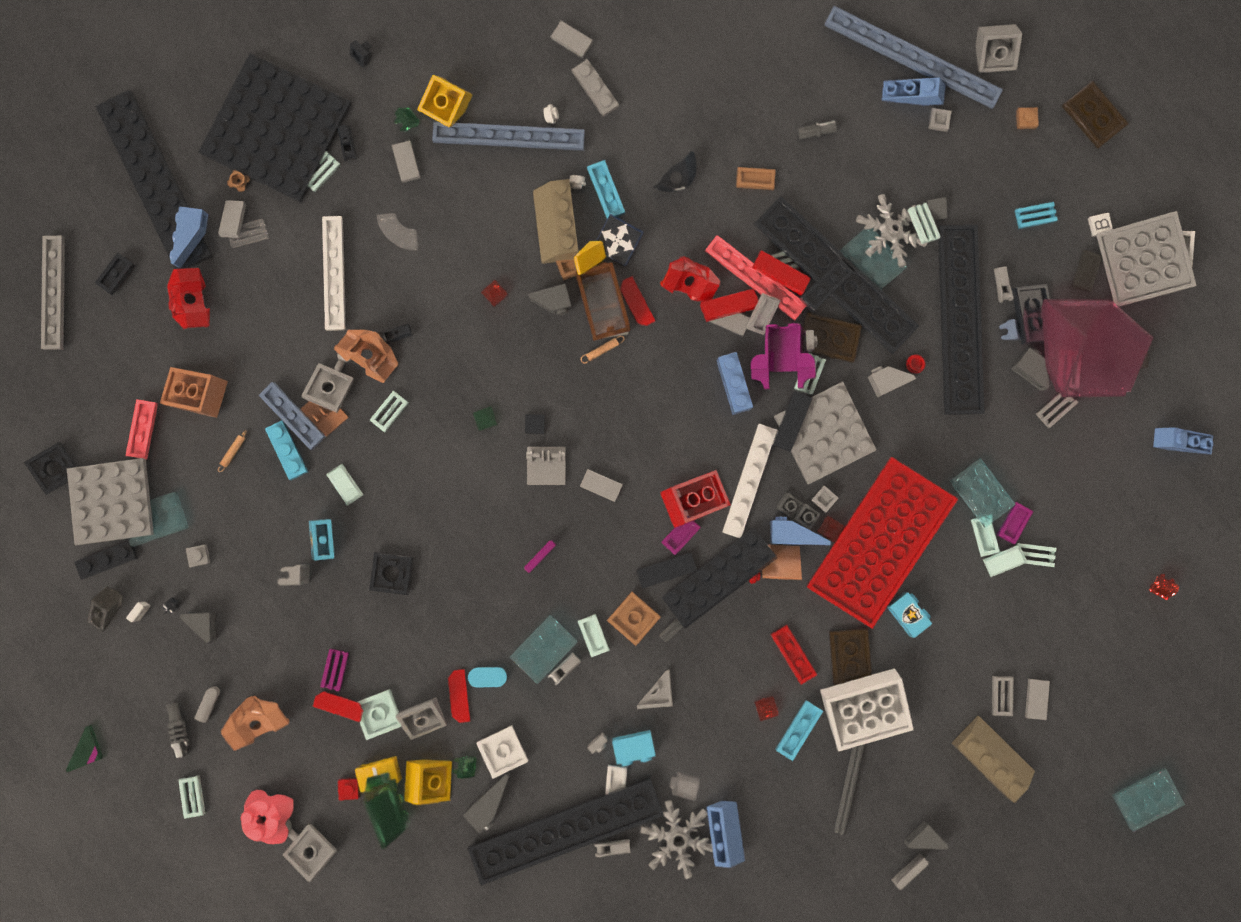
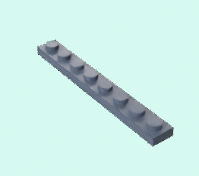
M434 122L433 124L434 143L584 150L585 131L583 129L454 123L449 128L440 122Z

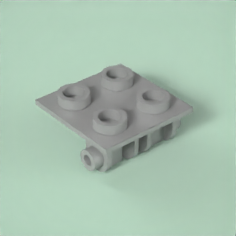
M527 447V485H565L566 447Z

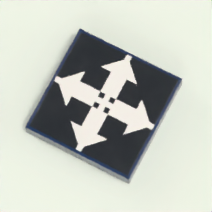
M610 214L596 241L603 242L606 256L627 266L644 232Z

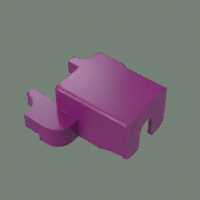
M797 323L788 324L787 327H780L777 324L766 325L765 354L756 355L752 359L751 379L761 381L764 389H770V372L798 371V388H804V384L809 379L816 378V361L812 355L803 353V327Z

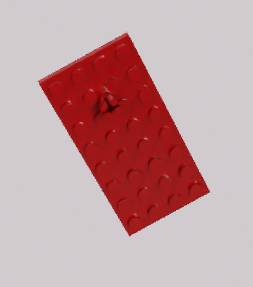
M890 457L806 587L873 629L958 498Z

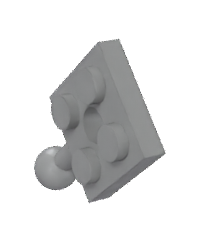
M338 353L337 357L339 360L334 369L318 363L301 395L303 399L338 413L354 382L353 377L341 373L345 363L350 362L351 359L346 361ZM326 384L333 385V390L325 392L323 387Z
M288 819L286 821L288 837L293 843L283 856L308 882H312L338 850L312 824H308L298 835L292 829V823ZM309 847L314 850V856L311 859L306 855Z

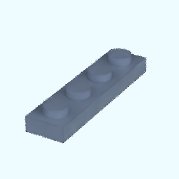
M271 382L259 394L264 402L310 450H313L326 437L275 382Z

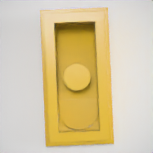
M590 241L574 256L578 275L583 274L606 258L602 241Z

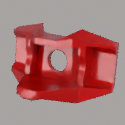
M683 256L669 264V269L660 285L672 294L675 290L687 293L691 300L704 302L712 300L720 285V280L709 267ZM693 276L694 282L689 286L685 285L686 278Z
M199 268L173 269L167 285L169 310H171L173 319L183 329L208 327L210 324V309L205 308L202 295L206 285ZM186 294H192L195 297L193 304L185 302L184 296Z

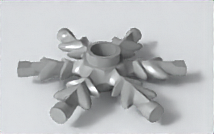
M883 194L878 196L881 206L877 205V208L883 213L880 216L885 219V222L880 223L878 218L875 221L869 214L867 218L858 215L856 222L865 224L864 229L874 228L873 232L878 229L881 231V237L875 236L877 240L869 241V244L872 246L865 253L869 257L876 251L881 254L882 246L886 248V241L892 242L893 245L890 250L894 249L892 258L895 259L897 257L898 266L901 268L906 266L903 256L907 257V254L901 249L904 246L899 243L900 239L903 238L906 244L909 241L915 248L917 244L925 247L927 243L921 244L917 232L910 234L911 230L906 233L903 231L902 226H909L907 222H912L909 212L905 208L902 210V215L898 214V221L892 220L891 216L894 213H890L892 204L889 203L887 205L886 196Z
M672 800L665 801L667 812H663V814L669 820L666 823L671 825V830L665 832L663 827L660 830L654 823H652V828L641 826L640 833L650 835L648 840L658 838V842L662 839L667 841L666 847H659L662 851L652 853L656 858L648 865L653 870L660 863L665 866L667 856L671 859V852L677 851L679 855L676 860H680L678 870L683 868L685 879L692 877L690 866H694V863L687 858L691 857V855L686 853V848L692 846L694 852H696L697 848L703 855H705V850L713 852L712 844L707 843L709 838L699 840V836L695 839L690 837L691 831H698L695 827L705 825L701 820L708 813L705 809H702L697 816L692 812L690 822L686 819V827L682 828L678 825L681 818L677 819L679 808L674 810ZM682 836V839L680 841H676L675 837Z

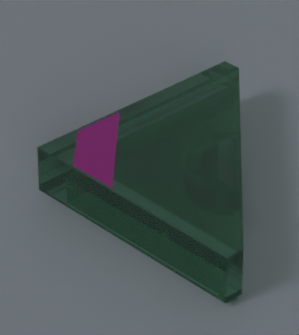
M91 725L85 727L66 768V772L103 759Z

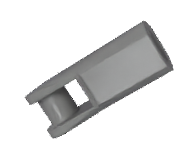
M1007 266L994 269L998 301L1000 303L1007 299L1012 301L1013 295ZM1006 287V292L1003 293L1002 288Z
M572 652L547 677H551L555 681L554 684L557 685L581 663V660ZM561 669L565 674L561 677L556 672L557 670Z
M212 686L205 692L195 716L196 720L204 723L208 722L220 694V689L217 686Z
M629 839L594 843V846L597 847L596 857L630 853ZM604 846H610V851H605Z

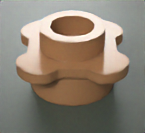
M234 170L228 180V186L231 188L235 187L239 192H243L247 182L250 181V177Z

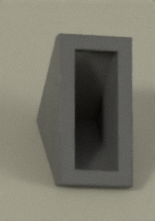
M215 612L187 613L179 617L207 644L216 640Z
M925 821L904 839V844L908 848L948 850V845Z

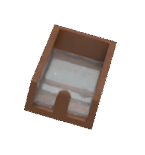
M600 263L581 275H578L576 271V278L593 341L629 332L630 324L613 263Z

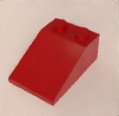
M717 470L660 492L674 528L731 505Z

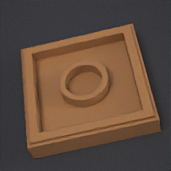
M631 592L607 621L636 646L661 616L634 592Z

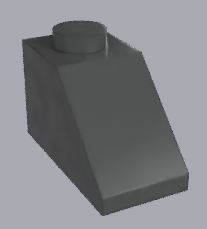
M565 284L528 294L531 302L553 314L564 315L572 309Z
M1028 348L1021 353L1011 369L1040 391L1046 390L1050 386L1046 359L1041 356V352L1037 349Z

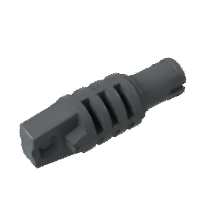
M179 702L166 705L169 716L167 728L169 729L171 747L174 748L176 758L185 757L188 755L189 745L186 723L181 717Z

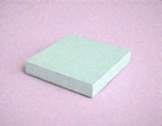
M390 689L358 701L364 711L360 725L366 740L401 727L396 719V714L399 711Z

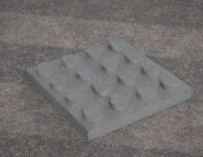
M1177 211L1096 234L1115 308L1197 286Z
M840 382L811 397L813 399L791 450L807 484L876 451L844 382ZM786 410L774 415L778 426H780Z
M145 458L67 469L75 545L154 535Z

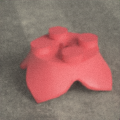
M263 790L252 791L245 802L244 813L241 815V824L245 835L251 840L262 841L267 844L285 842L288 836L286 821L293 812V799L280 794L268 796ZM263 816H266L267 818L265 822L262 820Z

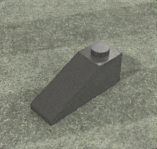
M506 772L463 814L478 832L483 829L486 831L494 824L492 820L495 817L510 776L509 772Z

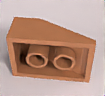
M170 367L160 404L217 418L228 381L209 374Z

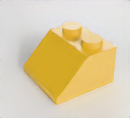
M432 75L417 110L451 128L464 114L473 95L439 76Z
M423 759L406 761L404 801L416 805L450 801L452 761Z

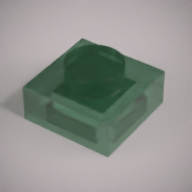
M492 407L473 412L479 431L497 426Z

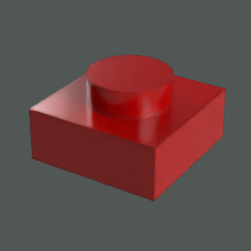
M357 778L338 780L339 801L360 798Z

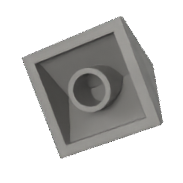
M437 697L396 714V719L411 740L447 726Z

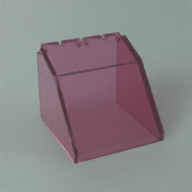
M1044 299L1042 315L1045 364L1056 393H1060L1062 397H1124L1126 391L1131 392L1153 337L1112 300Z

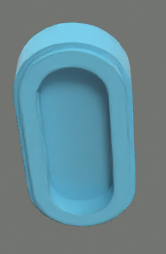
M476 667L468 674V681L473 687H500L507 680V673L501 667Z

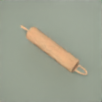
M615 337L585 355L591 361L618 346L619 343Z
M240 435L236 437L230 449H228L222 461H220V465L224 466V469L228 467L242 446V443H244L246 439L244 435L243 437Z

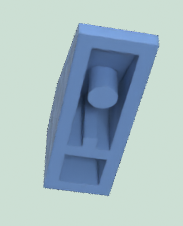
M775 517V520L770 521V544L830 545L829 540L793 521H787V517Z

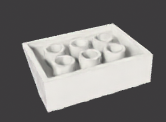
M895 669L820 690L838 752L914 730L902 678Z

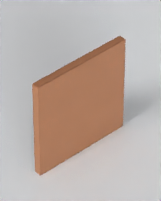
M310 401L300 409L326 437L348 419V416L341 408L336 413Z
M768 545L777 556V559L762 570V577L802 580L800 546Z

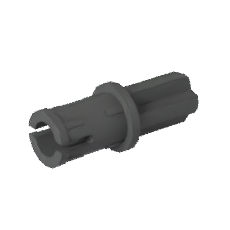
M835 120L820 124L815 122V125L798 129L800 139L814 136L819 138L823 134L837 132Z

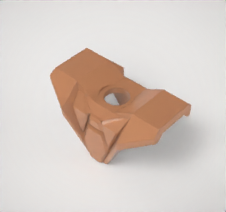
M348 330L342 340L334 347V350L346 361L349 359L355 361L366 369V375L382 383L386 381L398 365L391 347L378 333L373 331ZM362 351H371L373 354L372 358L365 359L361 356Z
M251 696L245 699L231 714L221 730V734L235 751L254 743L256 737L268 731L276 732L289 724V719L285 717L277 703L263 701L255 696ZM256 720L260 722L253 728L249 726L251 721Z

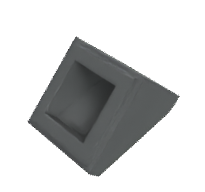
M946 197L931 199L926 202L934 221L947 219Z

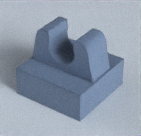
M1016 319L1008 320L999 326L1000 329L1008 330L1007 335L1001 336L1003 340L1020 339Z

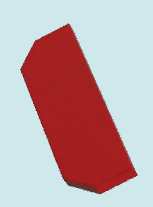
M631 276L623 280L620 291L636 322L644 326L655 322L633 277Z
M465 669L454 670L448 677L452 717L459 723L470 722Z
M326 691L315 696L313 703L315 708L357 722H361L364 713L359 702Z

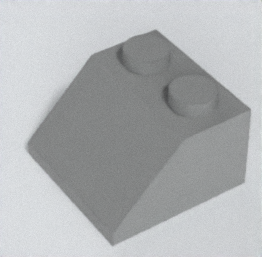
M1016 24L978 27L976 53L979 73L1017 70L1022 32Z

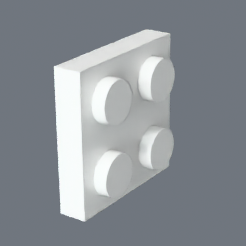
M512 725L476 743L492 778L529 761Z

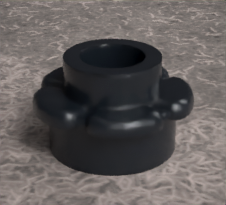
M174 597L169 599L161 607L165 611L164 614L169 613L171 615L179 608L178 603L180 601Z

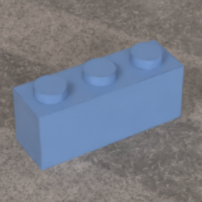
M737 352L718 357L716 361L732 414L751 410L753 405Z
M720 801L707 806L715 866L731 868L744 862L745 857L737 802Z

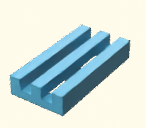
M1054 202L1016 209L1015 214L1018 228L1056 222L1058 219L1055 217ZM1047 208L1049 209V211H1043L1022 216L1020 215L1021 213L1042 210ZM1050 215V218L1022 223V220Z

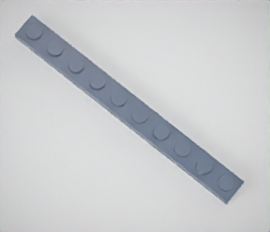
M835 6L825 22V26L929 78L940 77L944 85L990 108L995 106L1002 92V89Z

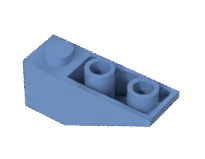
M940 77L884 81L882 100L917 105L944 104L945 85Z
M179 207V212L176 213L175 221L177 225L176 231L173 232L174 246L170 252L171 264L176 267H182L206 233L208 214L202 209Z
M1155 428L1153 447L1165 450L1212 454L1213 435L1179 428Z

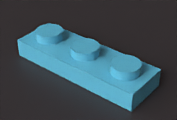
M605 160L587 166L606 218L608 219L610 214L616 217L624 215L625 210Z
M281 420L265 428L288 479L293 480L307 473L308 470L286 424Z
M805 700L775 750L793 761L823 711Z

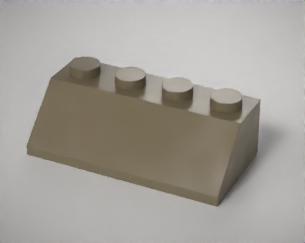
M569 179L550 181L533 190L542 264L572 260L578 253Z
M977 716L952 742L1012 802L1015 803L1029 788L1035 770L980 716Z

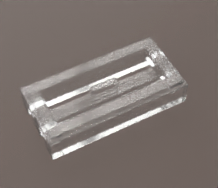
M259 219L242 224L241 230L259 225L261 228L240 233L239 238L228 237L231 247L235 248L268 239L269 235L265 227V220ZM262 233V234H259V235H256V236H252V237H248V238L241 239V240H238V241H234V240H236V239H240V238H243V237H247V236H251V235H254V234Z

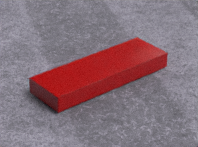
M762 250L752 266L756 271L799 295L804 293L811 279Z
M754 289L701 302L700 307L706 322L753 310L758 303V298Z
M784 625L770 634L801 685L817 675L788 625Z

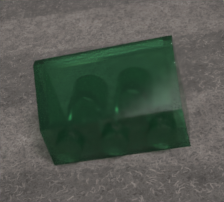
M390 772L366 778L364 806L381 849H385L406 831V822L409 821V815L407 810L403 809L401 794L398 795L396 780L392 779Z

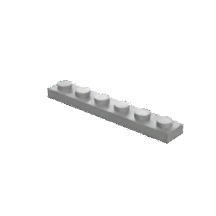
M62 235L43 236L41 349L63 350L65 237Z

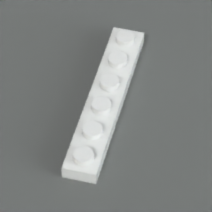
M342 216L322 217L325 330H346Z
M762 424L757 426L722 531L723 533L737 538L742 536L777 432L774 428Z

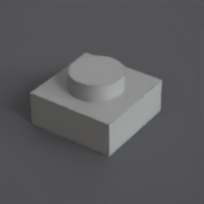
M932 108L928 129L947 132L951 111Z
M806 330L803 333L804 352H812L814 347H817V336H814V330Z
M822 486L811 501L826 513L838 500V497L827 487Z
M207 545L186 548L189 567L211 563Z
M602 732L588 744L587 748L592 754L595 751L599 753L607 746V736Z

